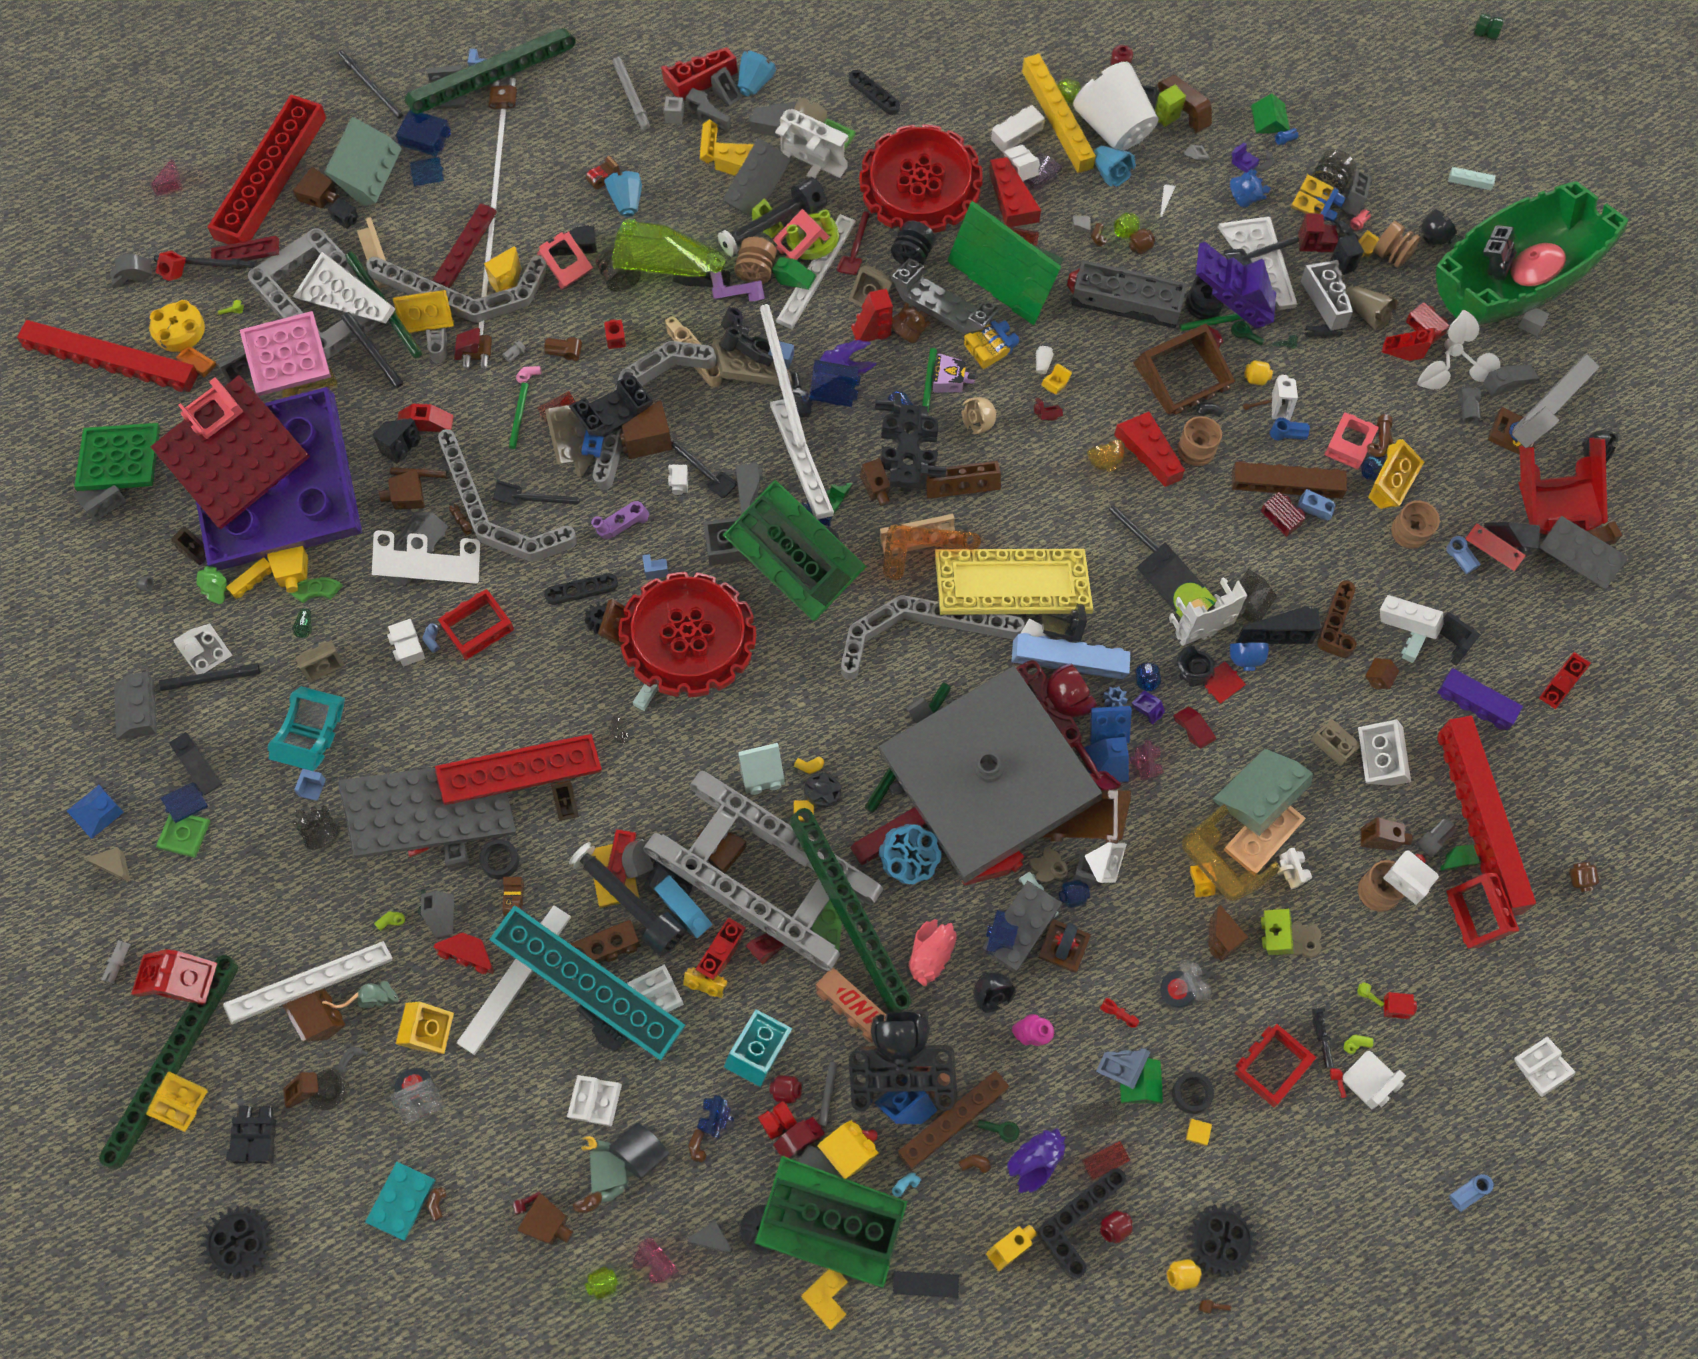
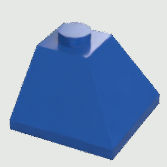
M1126 737L1104 739L1084 747L1098 772L1106 771L1119 782L1129 781V754Z
M100 785L67 810L70 816L91 839L124 813Z
M905 1076V1077H904L902 1080H900V1081H902V1082L905 1083V1082H908V1079H907V1077ZM889 1091L874 1102L896 1124H922L938 1111L925 1091Z

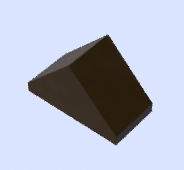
M182 526L170 540L179 552L198 565H201L206 559L204 543L189 529Z
M571 780L551 784L559 821L579 817Z

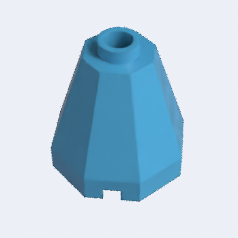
M743 52L738 80L740 93L745 96L755 95L774 76L776 71L774 63L771 61L767 63V58L756 52Z
M1102 145L1094 150L1096 155L1095 165L1105 183L1109 186H1119L1130 178L1131 168L1134 170L1136 166L1132 153Z
M624 171L622 172L623 175L618 176V173H613L605 179V186L620 215L632 217L638 211L642 190L641 177L639 173Z

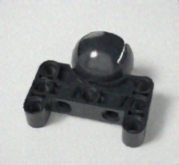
M890 1012L886 1016L880 1014L873 1017L870 1032L875 1046H859L849 1056L851 1103L856 1111L864 1112L871 1106L874 1101V1092L935 1091L936 1106L942 1111L952 1109L957 1101L955 1052L949 1045L926 1046L930 1026L928 1018L924 1013ZM939 1052L947 1053L949 1060H942L939 1057ZM857 1053L864 1056V1062H859L856 1059ZM940 1074H947L950 1077V1081L944 1082ZM857 1075H863L866 1083L859 1082ZM898 1075H906L908 1082L900 1081ZM942 1095H948L951 1098V1103H945L942 1100ZM858 1096H864L867 1099V1104H862Z

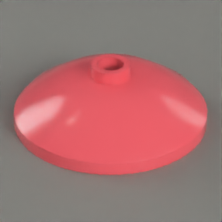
M1551 243L1536 244L1523 250L1514 259L1510 273L1513 280L1520 285H1540L1550 281L1561 272L1566 262V256L1563 249L1558 245Z

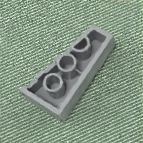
M1338 260L1307 265L1300 281L1330 330L1347 328L1353 313L1349 297L1345 293V283L1341 279L1342 273L1338 268Z

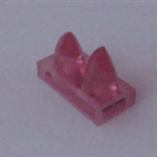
M652 1237L643 1240L637 1246L638 1251L634 1256L632 1267L638 1269L651 1264L650 1283L663 1282L678 1272V1269Z

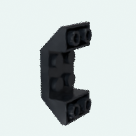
M631 374L617 381L615 391L591 403L585 397L569 405V407L590 435L606 437L620 430L625 423L649 408L653 400L636 377Z

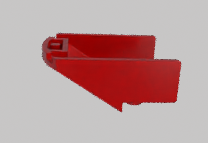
M1589 438L1590 456L1582 457L1577 461L1575 467L1576 475L1540 479V469L1535 464L1534 447L1528 446L1525 448L1523 445L1519 446L1521 481L1518 483L1529 524L1539 525L1540 533L1547 535L1561 516L1585 531L1595 529L1601 524L1608 522L1605 439Z

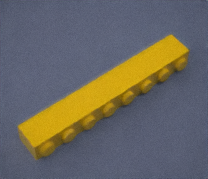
M1038 53L1024 58L1022 72L1077 173L1093 169L1096 155L1041 55Z

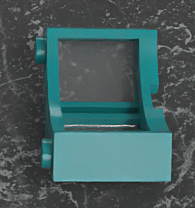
M301 686L290 695V707L285 721L278 734L268 744V759L314 771L325 758L322 755L323 752H325L326 748L331 747L336 734L333 732V729L336 727L337 722L340 723L345 698Z

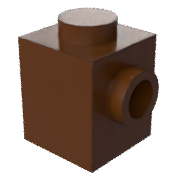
M1374 658L1365 677L1375 689H1390L1399 673V669L1391 659Z

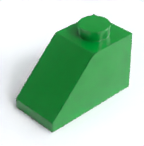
M779 257L772 269L778 283L781 285L809 290L816 278L815 273L791 258Z

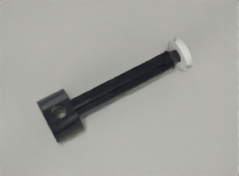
M809 177L791 188L792 199L736 231H732L731 234L726 230L718 233V240L722 249L727 255L733 256V254H737V246H740L743 239L758 235L792 214L800 212L802 209L807 214H814L826 207L827 197L821 184L815 178Z
M591 842L581 846L571 857L569 865L574 864L573 868L576 869L583 864V870H586L647 928L642 940L659 956L663 957L670 952L683 938L687 929L669 912H665L658 917L603 865L596 856H591L595 850V846H590Z

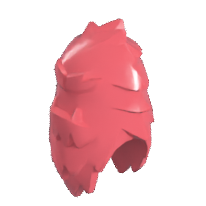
M936 919L930 923L926 921L916 933L908 966L914 980H917L923 986H927V983L935 981V978L940 976L941 971L945 969L944 965L951 958L956 943V932L953 930L952 923H948L945 926L941 924L938 927Z

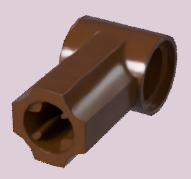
M574 337L567 338V340L547 338L544 344V352L547 355L563 356L569 361L571 359L578 361L582 341Z

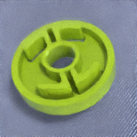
M822 210L819 214L808 215L831 237L824 243L819 236L799 257L800 259L813 260L824 257L838 244L839 231L837 224L830 217L828 210ZM794 224L789 225L786 229L788 232L786 241L790 252L806 237V232L800 226Z

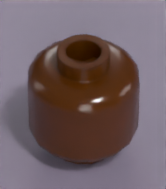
M1141 228L1130 235L1128 245L1132 252L1136 251L1142 255L1154 247L1156 240L1150 229Z
M1590 862L1573 864V868L1569 870L1572 886L1580 888L1581 892L1594 890L1593 886L1599 884L1597 867L1590 865Z

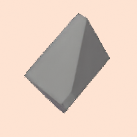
M1190 145L1184 152L1185 155L1197 160L1210 159L1203 146Z
M1090 216L1072 217L1073 232L1091 231Z

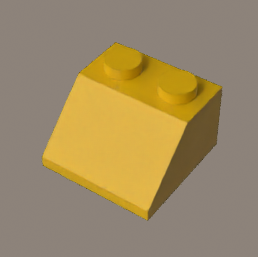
M515 246L484 263L489 283L496 292L517 286L521 265Z
M422 1002L406 1003L396 1044L410 1049L444 1054L454 1013Z
M852 1120L840 1126L817 1145L844 1179L862 1170L879 1154L874 1143L864 1136L860 1126Z

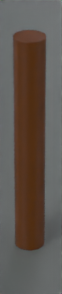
M391 467L390 474L400 475L415 469ZM417 469L420 477L447 478V471Z

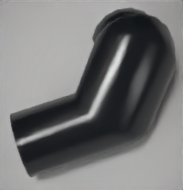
M1200 403L1196 412L1204 416L1209 411L1221 417L1225 409L1214 403Z

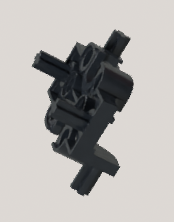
M901 393L894 394V401L875 399V410L892 411V414H888L883 418L881 438L892 439L898 443L896 449L884 447L883 445L881 448L880 460L883 468L890 471L889 486L901 487L900 491H904V494L907 495L908 492H911L912 488L925 489L927 476L946 477V466H936L938 449L922 451L919 447L923 442H937L938 421L928 416V406L902 405ZM909 458L913 461V464H905L903 460Z

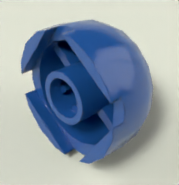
M1267 643L1230 644L1231 659L1235 665L1243 667V671H1255V667L1262 666L1268 658L1269 647Z

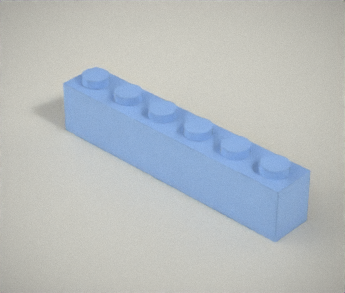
M1028 633L1018 634L1013 640V663L1024 664L1027 661L1034 660L1040 667L1058 669L1063 665L1072 663L1079 673L1115 679H1124L1129 674L1130 652L1124 651L1122 648L1110 649L1105 648L1103 645H1087L1085 642L1072 643L1065 639L1053 640L1047 636L1035 637Z

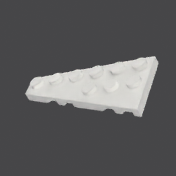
M1270 217L1220 223L1218 229L1233 249H1244L1247 254L1278 242ZM1280 249L1259 257L1250 258L1252 263L1260 259L1265 261L1272 289L1276 292V308L1278 310L1296 308L1297 302Z
M323 252L293 296L299 300L342 312H350L353 315L385 324L396 309Z

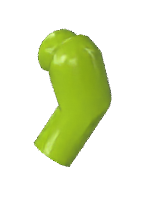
M389 911L374 924L381 931L387 925H402L405 922V916L400 912Z

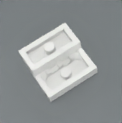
M665 965L627 983L666 1012L684 1005Z
M1548 1037L1514 1059L1541 1097L1572 1078L1576 1073L1561 1057L1562 1052Z
M577 1075L567 1117L612 1127L622 1085L616 1082Z

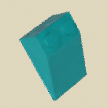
M755 1009L729 1052L724 1068L761 1087L792 1028Z

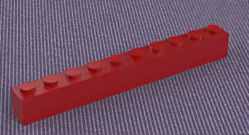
M29 320L25 321L17 336L22 347L26 350L32 351L34 349L44 355H55L62 360L67 358L77 364H89L95 369H99V367L104 368L110 373H122L128 378L137 377L144 382H155L161 387L170 386L180 392L183 390L190 392L199 375L195 366L189 363Z

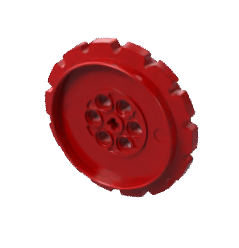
M923 124L922 127H915V125L900 127L896 129L895 134L887 133L875 142V149H869L862 161L863 170L859 173L860 191L864 193L863 201L870 213H877L878 221L889 228L898 226L900 230L907 221L920 222L928 226L933 233L946 230L947 224L955 226L965 218L971 201L977 204L980 197L979 188L982 187V167L978 165V156L972 146L964 145V138L951 130L944 132L941 131L940 126Z
M687 572L667 574L665 581L656 578L641 587L640 596L633 595L624 608V616L626 618H621L619 623V641L624 642L621 645V653L628 667H636L634 675L648 687L656 684L660 693L678 697L681 692H686L688 697L705 696L709 694L710 688H716L720 691L735 681L734 673H743L750 663L752 652L749 650L754 649L756 643V627L750 625L753 623V613L746 601H739L740 593L726 582L717 584L716 577L703 573H696L694 577H689ZM693 617H698V618H700V619L694 620V619H692V618H693ZM704 631H709V632H711V633L705 634V633H703V632H704ZM665 634H671L672 636L666 637V636H664V635H665ZM677 648H682V649H684V650H682V651H677V650H675V649H677Z

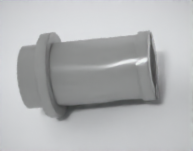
M515 341L514 345L502 355L510 363L519 354H524L526 347L521 341Z

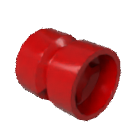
M784 1101L775 1105L772 1112L766 1111L758 1116L762 1127L772 1141L782 1135V1130L788 1131L797 1124Z

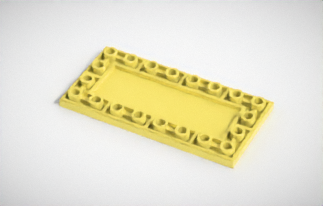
M935 549L940 615L1070 614L1072 609L1075 610L1077 603L1084 605L1086 614L1093 613L1085 549Z

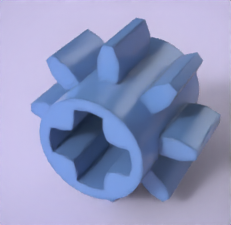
M1120 686L1113 689L1109 687L1108 693L1104 692L1103 698L1106 699L1104 706L1118 707L1122 706V704L1126 705L1128 699L1124 697L1127 692L1122 691Z

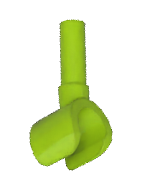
M234 300L232 307L219 310L218 314L222 315L229 312L240 314L243 312L244 305H241L240 300Z
M1365 982L1359 984L1358 995L1371 999L1380 1007L1384 1005L1380 999L1370 993L1372 987L1370 984Z

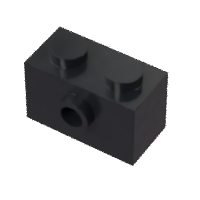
M1356 236L1340 238L1330 261L1338 260V268L1341 270L1342 275L1355 272L1364 253Z

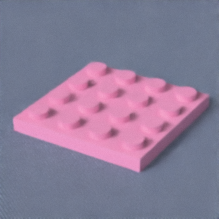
M313 311L240 330L255 392L258 396L331 377Z

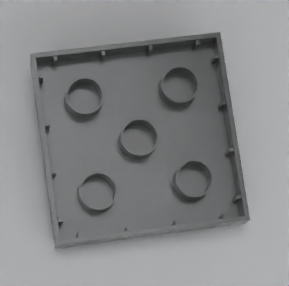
M1015 666L1010 667L879 746L880 754L930 831L936 836L937 842L964 883H967L1102 800L1101 790Z

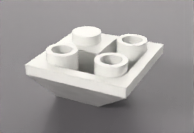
M211 624L191 629L173 640L196 674L205 673L232 656Z

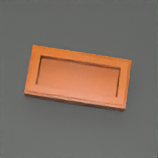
M192 347L183 349L176 357L178 361L194 365L197 372L204 378L217 365L216 362Z

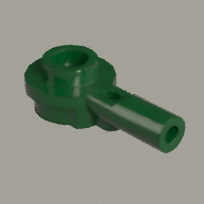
M1237 321L1231 327V333L1237 338L1246 337L1260 346L1265 341L1254 334L1244 321Z
M979 1119L977 1128L999 1133L1000 1138L1006 1143L1015 1142L1020 1135L1019 1127L1012 1121H1006L998 1125Z

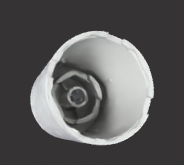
M1121 62L1103 70V75L1097 80L1091 79L1078 93L1073 106L1112 148L1126 150L1143 141L1158 123V117L1129 62Z

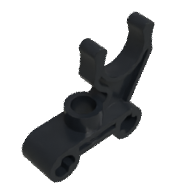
M729 307L721 322V326L726 331L720 341V346L727 351H734L737 348L755 362L770 367L773 357L758 350V348L769 352L770 345L768 340L759 336L749 337V327L742 325L741 311L737 308Z

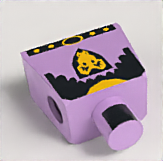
M938 354L933 392H962L963 383L974 384L976 373L965 372V361Z

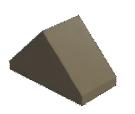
M118 847L90 856L87 859L93 866L126 882L130 880L124 852Z

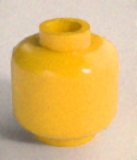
M1254 360L1247 364L1244 378H1247L1250 384L1263 386L1268 380L1272 379L1273 370H1270V365L1267 362Z
M1191 1259L1175 1261L1167 1270L1169 1284L1178 1291L1192 1289L1199 1284L1201 1270Z

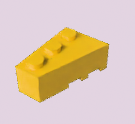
M715 143V170L734 176L737 175L754 144Z

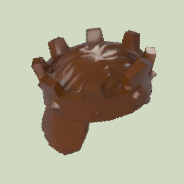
M905 302L899 313L892 318V328L906 341L916 343L919 335L930 326L931 322L929 320L925 322L924 318L928 317L927 313L923 311L919 313L913 305L911 308H908L909 303Z

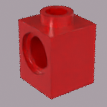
M172 250L159 254L156 273L168 281L181 278L186 258Z
M622 319L604 322L608 349L626 347Z
M1388 992L1384 996V1017L1410 1019L1417 1011V1002L1414 1001V994Z

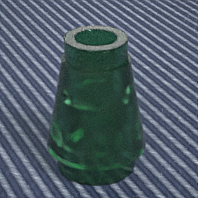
M307 608L300 609L292 627L295 636L306 638L312 632L311 610Z

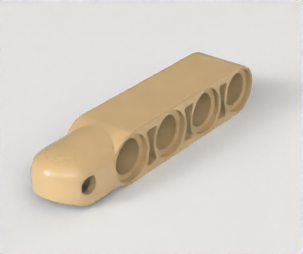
M673 316L665 319L667 333L674 341L702 345L678 319ZM718 364L711 369L694 367L708 385L716 387L722 383Z

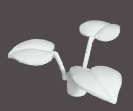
M1462 310L1460 315L1450 325L1448 330L1449 338L1444 343V347L1447 350L1445 352L1446 365L1443 361H1436L1430 364L1418 379L1417 384L1420 387L1440 389L1448 383L1451 376L1449 371H1447L1450 368V355L1459 356L1462 354L1474 364L1470 369V375L1479 382H1484L1489 372L1500 368L1498 357L1492 353L1481 355L1476 362L1463 351L1462 344L1464 341H1473L1479 333V324L1472 314Z

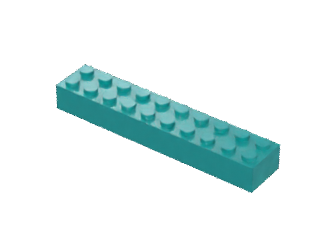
M515 905L489 939L499 948L660 1061L663 1060L686 1027L678 1019Z

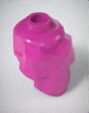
M1035 1014L1026 1016L1012 1027V1032L1016 1039L1025 1046L1045 1045L1054 1036V1028L1051 1022L1044 1018H1039Z

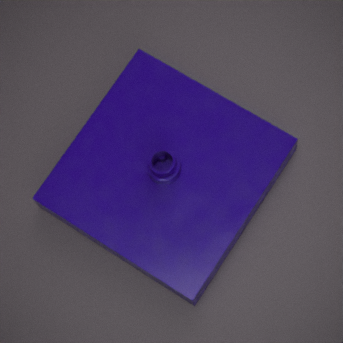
M328 387L264 403L308 453L310 457L285 478L281 479L275 486L271 487L268 492L222 529L216 526L196 502L206 560L209 567H216V571L258 561L263 557L266 559L268 558V553L300 546L308 548L362 534L335 395Z

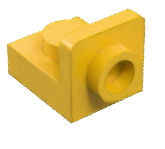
M1211 865L1190 866V874L1195 886V897L1215 895L1216 879Z

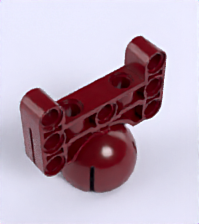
M1034 660L1027 661L1017 667V671L1029 688H1033L1037 695L1036 698L1071 748L1077 746L1081 742L1082 736L1072 718L1085 716L1091 712L1092 708L1097 706L1092 695L1089 696L1090 690L1078 670L1072 663L1066 664L1055 670L1050 678L1047 679L1040 665ZM1031 668H1036L1037 672L1035 674H1028ZM1070 732L1077 733L1074 739H1068L1067 735Z

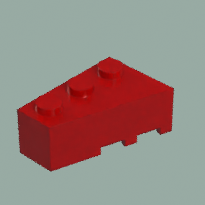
M887 288L869 292L862 305L863 310L857 314V321L855 324H852L851 328L856 340H883L891 336L893 305Z

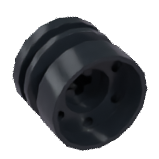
M907 221L903 224L898 237H896L891 247V255L901 265L909 258L924 265L936 241L935 234L928 226L920 222Z
M1196 276L1186 297L1185 304L1187 310L1191 315L1202 320L1217 317L1224 303L1212 295L1213 288L1199 276Z
M757 1205L750 1208L744 1214L740 1223V1233L743 1243L749 1251L757 1255L767 1256L776 1251L755 1244L758 1235L757 1229L760 1228L766 1205Z

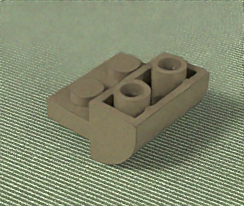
M1333 719L1320 728L1311 738V741L1340 767L1361 747L1360 743Z

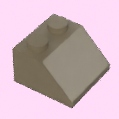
M332 640L323 642L312 650H306L296 657L298 666L309 683L345 666Z

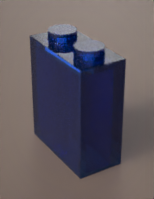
M409 109L396 133V138L400 146L437 157L439 151L443 150L446 138L450 137L451 128L446 119L426 113L415 114Z
M815 360L809 400L852 407L853 400L857 401L859 390H856L855 387L860 385L861 375H858L859 367Z

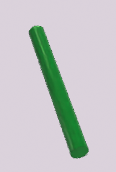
M1234 313L1180 324L1179 328L1181 331H1186L1204 324L1211 326L1243 318Z
M930 348L922 406H928V412L936 361V348Z
M527 383L521 384L509 442L510 449H516L529 386Z

